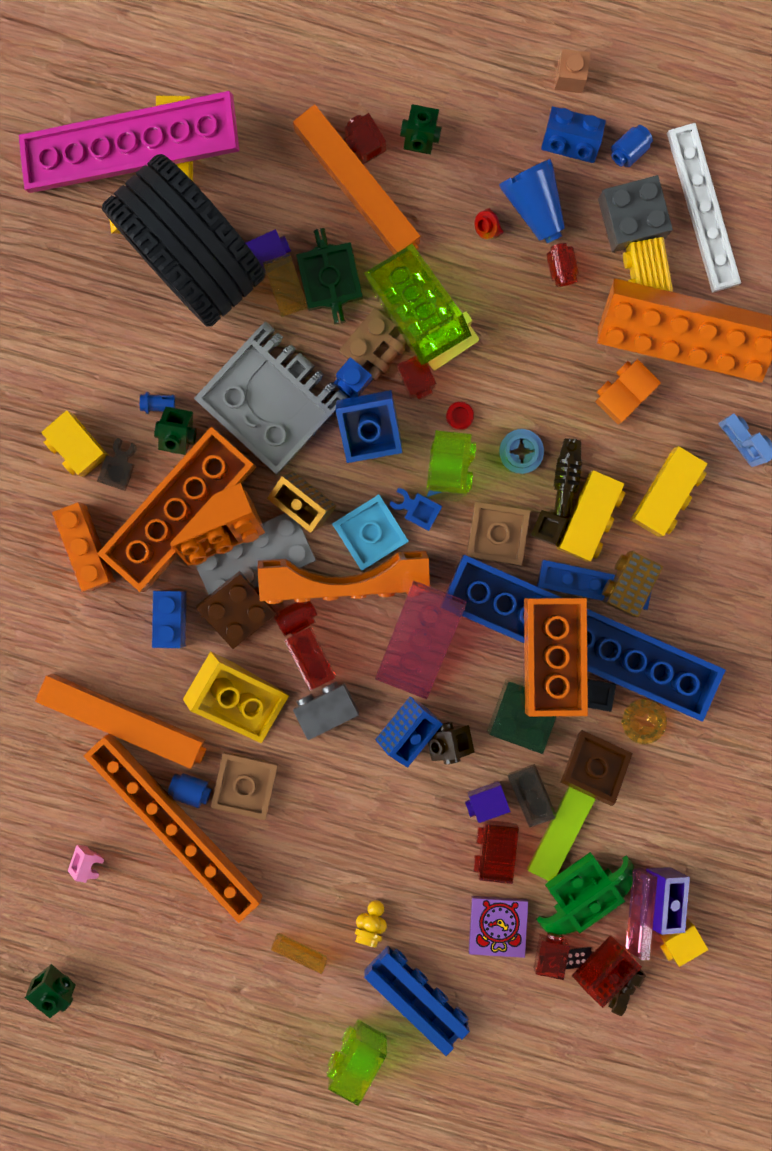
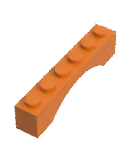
M426 551L397 552L387 562L373 570L346 577L314 574L297 567L287 559L258 560L260 601H266L268 604H279L283 600L294 599L295 602H308L311 598H322L323 600L332 601L339 599V596L362 599L371 594H378L380 597H391L395 593L406 592L408 595H420L423 591H430L429 557Z

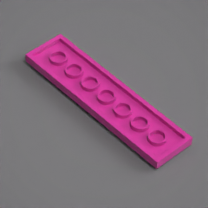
M230 91L19 135L24 190L29 193L137 172L144 165H147L154 156L163 154L175 164L239 152L234 97Z

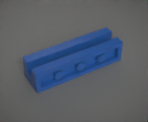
M387 946L366 967L364 978L447 1056L454 1049L453 1043L458 1038L462 1040L470 1032L467 1015L458 1007L452 1008L447 1003V996L439 988L433 989L427 984V977L418 968L413 970L406 963L408 960L398 949L393 951Z

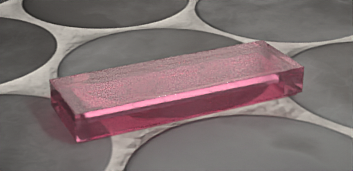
M633 868L626 950L640 960H650L657 876L643 868Z

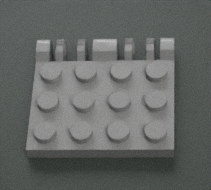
M264 322L194 399L278 475L336 412V400L349 397L342 390H339L324 404L323 402L337 387L333 382L326 385L323 391L316 397L310 390L322 380L324 374L320 370L317 371L303 385L301 382L311 373L315 366L299 353L284 368L282 364L289 359L296 348L289 345L276 359L272 357L269 353L281 343L283 336L276 333L262 347L261 345L275 331L269 323Z

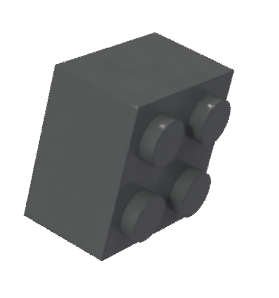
M658 175L603 189L598 198L612 253L625 250L631 242L659 237L666 239L673 230Z

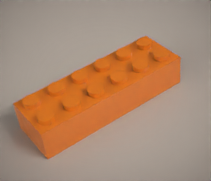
M614 278L598 326L597 344L762 383L772 361V316Z
M210 427L97 554L139 592H146L178 556L171 547V541L214 494L239 483L243 484L257 467L213 427Z

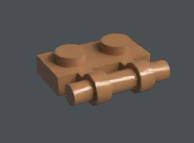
M374 308L340 348L339 353L347 359L351 357L362 367L369 362L373 366L369 373L372 375V380L376 381L381 374H385L390 369L388 365L393 359L405 351L406 348L404 346L411 338L403 331L396 339L393 338L390 334L394 331L396 325ZM385 343L389 348L381 358H378L374 353Z

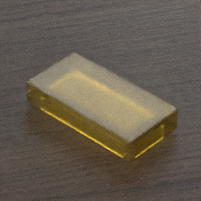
M290 254L263 262L281 317L307 309L308 307Z
M277 933L272 943V951L320 974L323 973L327 962L326 955Z

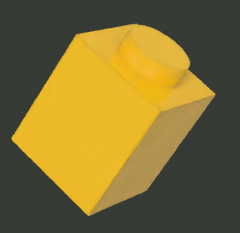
M688 918L686 919L685 933L659 935L664 943L660 948L668 961L673 959L679 967L708 951L696 927Z

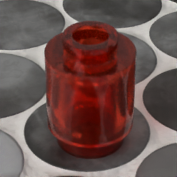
M567 243L551 246V251L546 253L551 280L555 281L556 287H564L578 282L577 275L579 271L574 248L567 246Z
M311 601L306 603L295 602L280 610V614L274 618L283 635L287 636L289 634L295 635L316 623L314 617L318 613Z

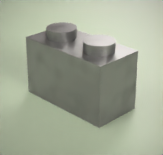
M337 681L322 688L323 694L313 698L312 694H309L296 701L298 706L293 709V712L307 740L359 715V711L345 683L338 685Z

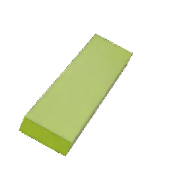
M568 787L527 867L529 872L547 881L557 876L596 800L595 798Z

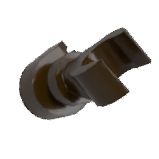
M626 962L621 967L625 973L623 975L620 973L625 984L619 983L620 989L612 996L608 1006L612 1008V1013L619 1016L625 1013L630 995H633L636 990L634 986L641 987L646 977L641 969L637 970L631 964H627L630 967L627 970L624 967L627 964ZM631 969L635 972L633 975L629 972ZM626 975L630 977L629 980L625 978Z

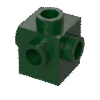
M411 105L409 119H403L400 137H405L404 150L431 155L433 143L439 144L442 126H437L439 109Z
M165 407L160 421L156 422L154 437L158 438V450L186 455L189 445L195 444L197 428H193V412Z
M51 964L32 979L25 998L36 1009L51 1018L59 1011L64 1012L73 1001L72 994L76 984Z

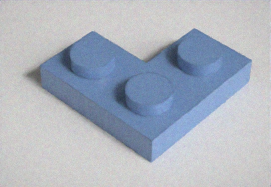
M733 413L718 423L751 467L767 463L772 459V441L767 436H762L760 432L751 435L747 431L749 426L742 417L736 416Z

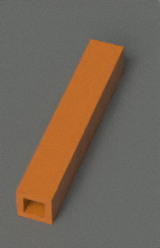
M314 104L293 121L294 131L396 259L400 260L403 256L406 258L411 257L419 249V233Z
M55 674L46 675L35 702L190 769L196 763L201 764L207 748L203 747L206 739Z

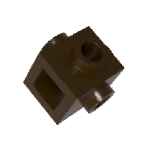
M453 722L443 723L428 742L431 760H443L445 765L460 762L461 757L475 753L469 725L453 726Z

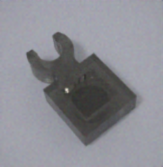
M117 438L113 444L115 456L106 455L97 482L126 491L135 466L127 461L135 454L137 446L131 443L128 451L122 452L121 444L123 440Z

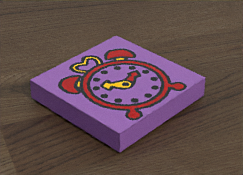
M472 896L469 954L525 958L528 900Z

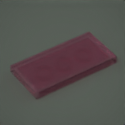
M413 580L375 680L427 700L467 601Z

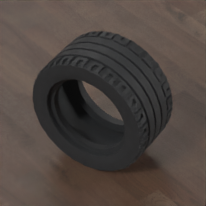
M163 154L154 156L147 165H144L136 172V175H133L125 182L126 186L122 185L114 192L115 197L111 195L102 205L103 212L120 233L206 327L213 326L221 319L220 315L224 317L232 309L231 306L235 307L243 299L242 297H246L253 290V287H256L264 280L265 271L236 230L197 185L173 161Z

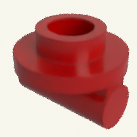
M491 208L477 214L474 225L477 234L481 238H497L504 233L499 225L498 217L492 212Z

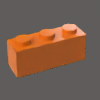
M77 502L53 511L52 515L81 591L90 592L114 583L115 579L109 564L97 554L102 549V545L86 504Z

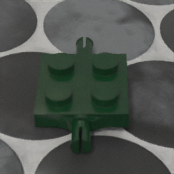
M320 228L322 240L320 239L318 229L313 232L317 247L311 251L296 254L308 310L331 309L334 324H339L337 313H339L342 324L346 322L342 306L348 302L363 299L351 242L340 245L328 244L325 228Z

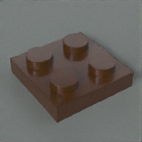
M240 571L196 605L198 612L232 649L276 615V611L270 604L266 603V601H260L259 592Z
M581 730L576 738L560 783L613 806L616 803L633 753Z

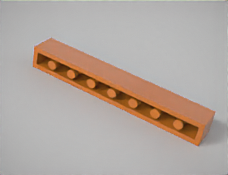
M107 734L83 755L238 923L260 904L263 895L115 736Z

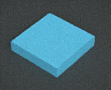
M379 494L332 523L361 571L409 542Z

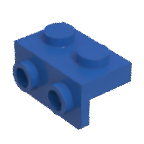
M552 106L541 149L594 163L602 142L606 120L593 115H585L566 108Z

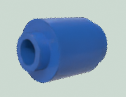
M642 125L630 128L611 146L613 161L618 166L631 167L650 149V144L653 142L651 133Z
M182 773V775L175 774L168 789V795L172 796L175 801L199 809L201 804H207L212 789L208 788V781Z

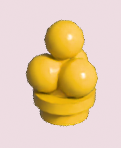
M373 900L368 905V913L358 915L356 924L359 929H355L354 934L357 935L355 942L377 948L378 941L381 942L383 937L379 935L385 932L387 923L380 917L384 913L383 903L379 900Z

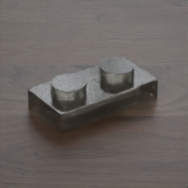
M535 764L508 774L509 781L529 828L556 818V812Z

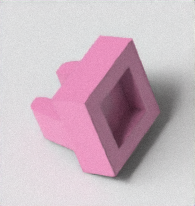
M76 845L68 872L75 881L86 883L87 879L98 878L99 873L91 869L94 863L103 864L104 859L100 854L90 850L87 846Z

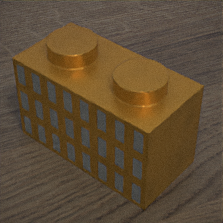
M294 471L282 476L267 497L268 500L310 533L321 528L337 506Z
M629 551L626 555L622 554L614 569L617 570L613 581L609 579L603 589L602 595L605 596L603 603L631 617L638 618L663 566L634 551Z

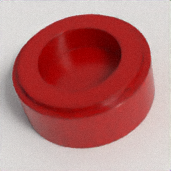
M465 402L453 403L446 412V421L454 430H465L474 420V411Z

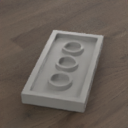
M284 513L262 523L265 533L260 535L255 541L243 542L234 546L227 553L215 554L208 557L205 562L196 565L208 595L239 571L254 588L259 587L258 560L287 559L299 568L315 562L316 559L301 525Z

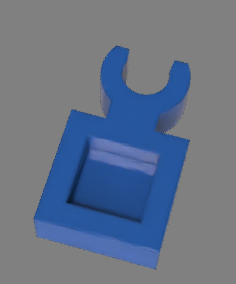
M398 488L396 492L404 497V502L396 504L391 501L389 505L395 510H407L406 520L429 531L442 506L419 493L412 500L407 491Z

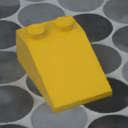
M210 651L183 701L191 712L262 743L289 695L236 663Z

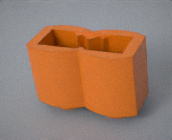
M638 359L633 364L627 361L616 372L619 375L616 381L612 384L608 380L596 392L599 397L595 402L618 425L661 384Z

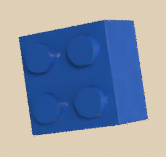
M392 390L336 400L335 410L347 463L403 453Z

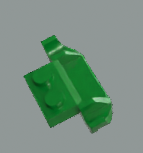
M590 852L548 881L545 886L558 903L554 906L557 913L549 918H542L541 916L536 918L542 929L556 935H565L578 931L580 934L625 902L623 898L631 889L635 878V868L628 856L626 855L622 858L623 863L621 867L612 873L609 868L603 870Z

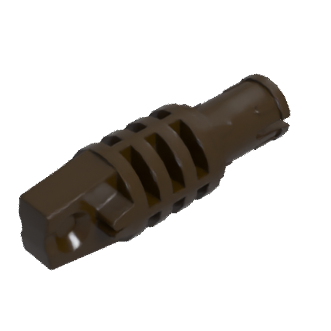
M565 438L559 458L557 459L553 485L555 487L554 490H557L553 514L561 516L562 505H565L563 516L571 517L573 495L579 489L582 469L581 440Z

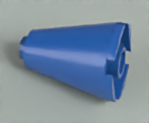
M551 158L499 184L502 192L539 241L545 239L546 243H549L562 236L560 231L565 229Z

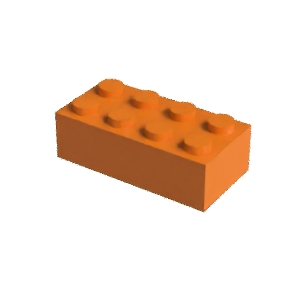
M524 598L525 714L529 717L588 716L587 598Z

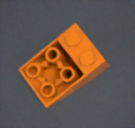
M239 483L214 494L170 544L187 566L199 565L205 562L208 557L227 553L234 546L243 542L255 541L260 535L265 533L254 503L242 484Z

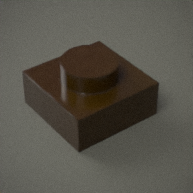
M541 510L531 536L559 547L569 521L563 517Z

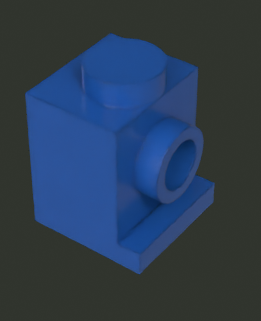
M350 357L336 373L337 379L334 381V384L348 397H357L372 382V375Z

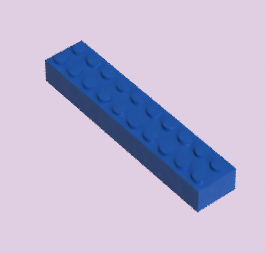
M462 555L440 607L524 643V598L562 597L471 557ZM587 609L588 672L699 721H704L726 671L725 669Z

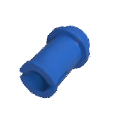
M149 392L140 394V411H145L146 414H149L150 411L163 412L165 407L175 408V395L173 394L150 395Z

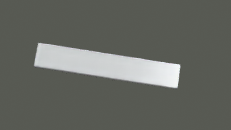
M696 123L671 129L667 132V137L711 291L713 293L741 284L740 276Z

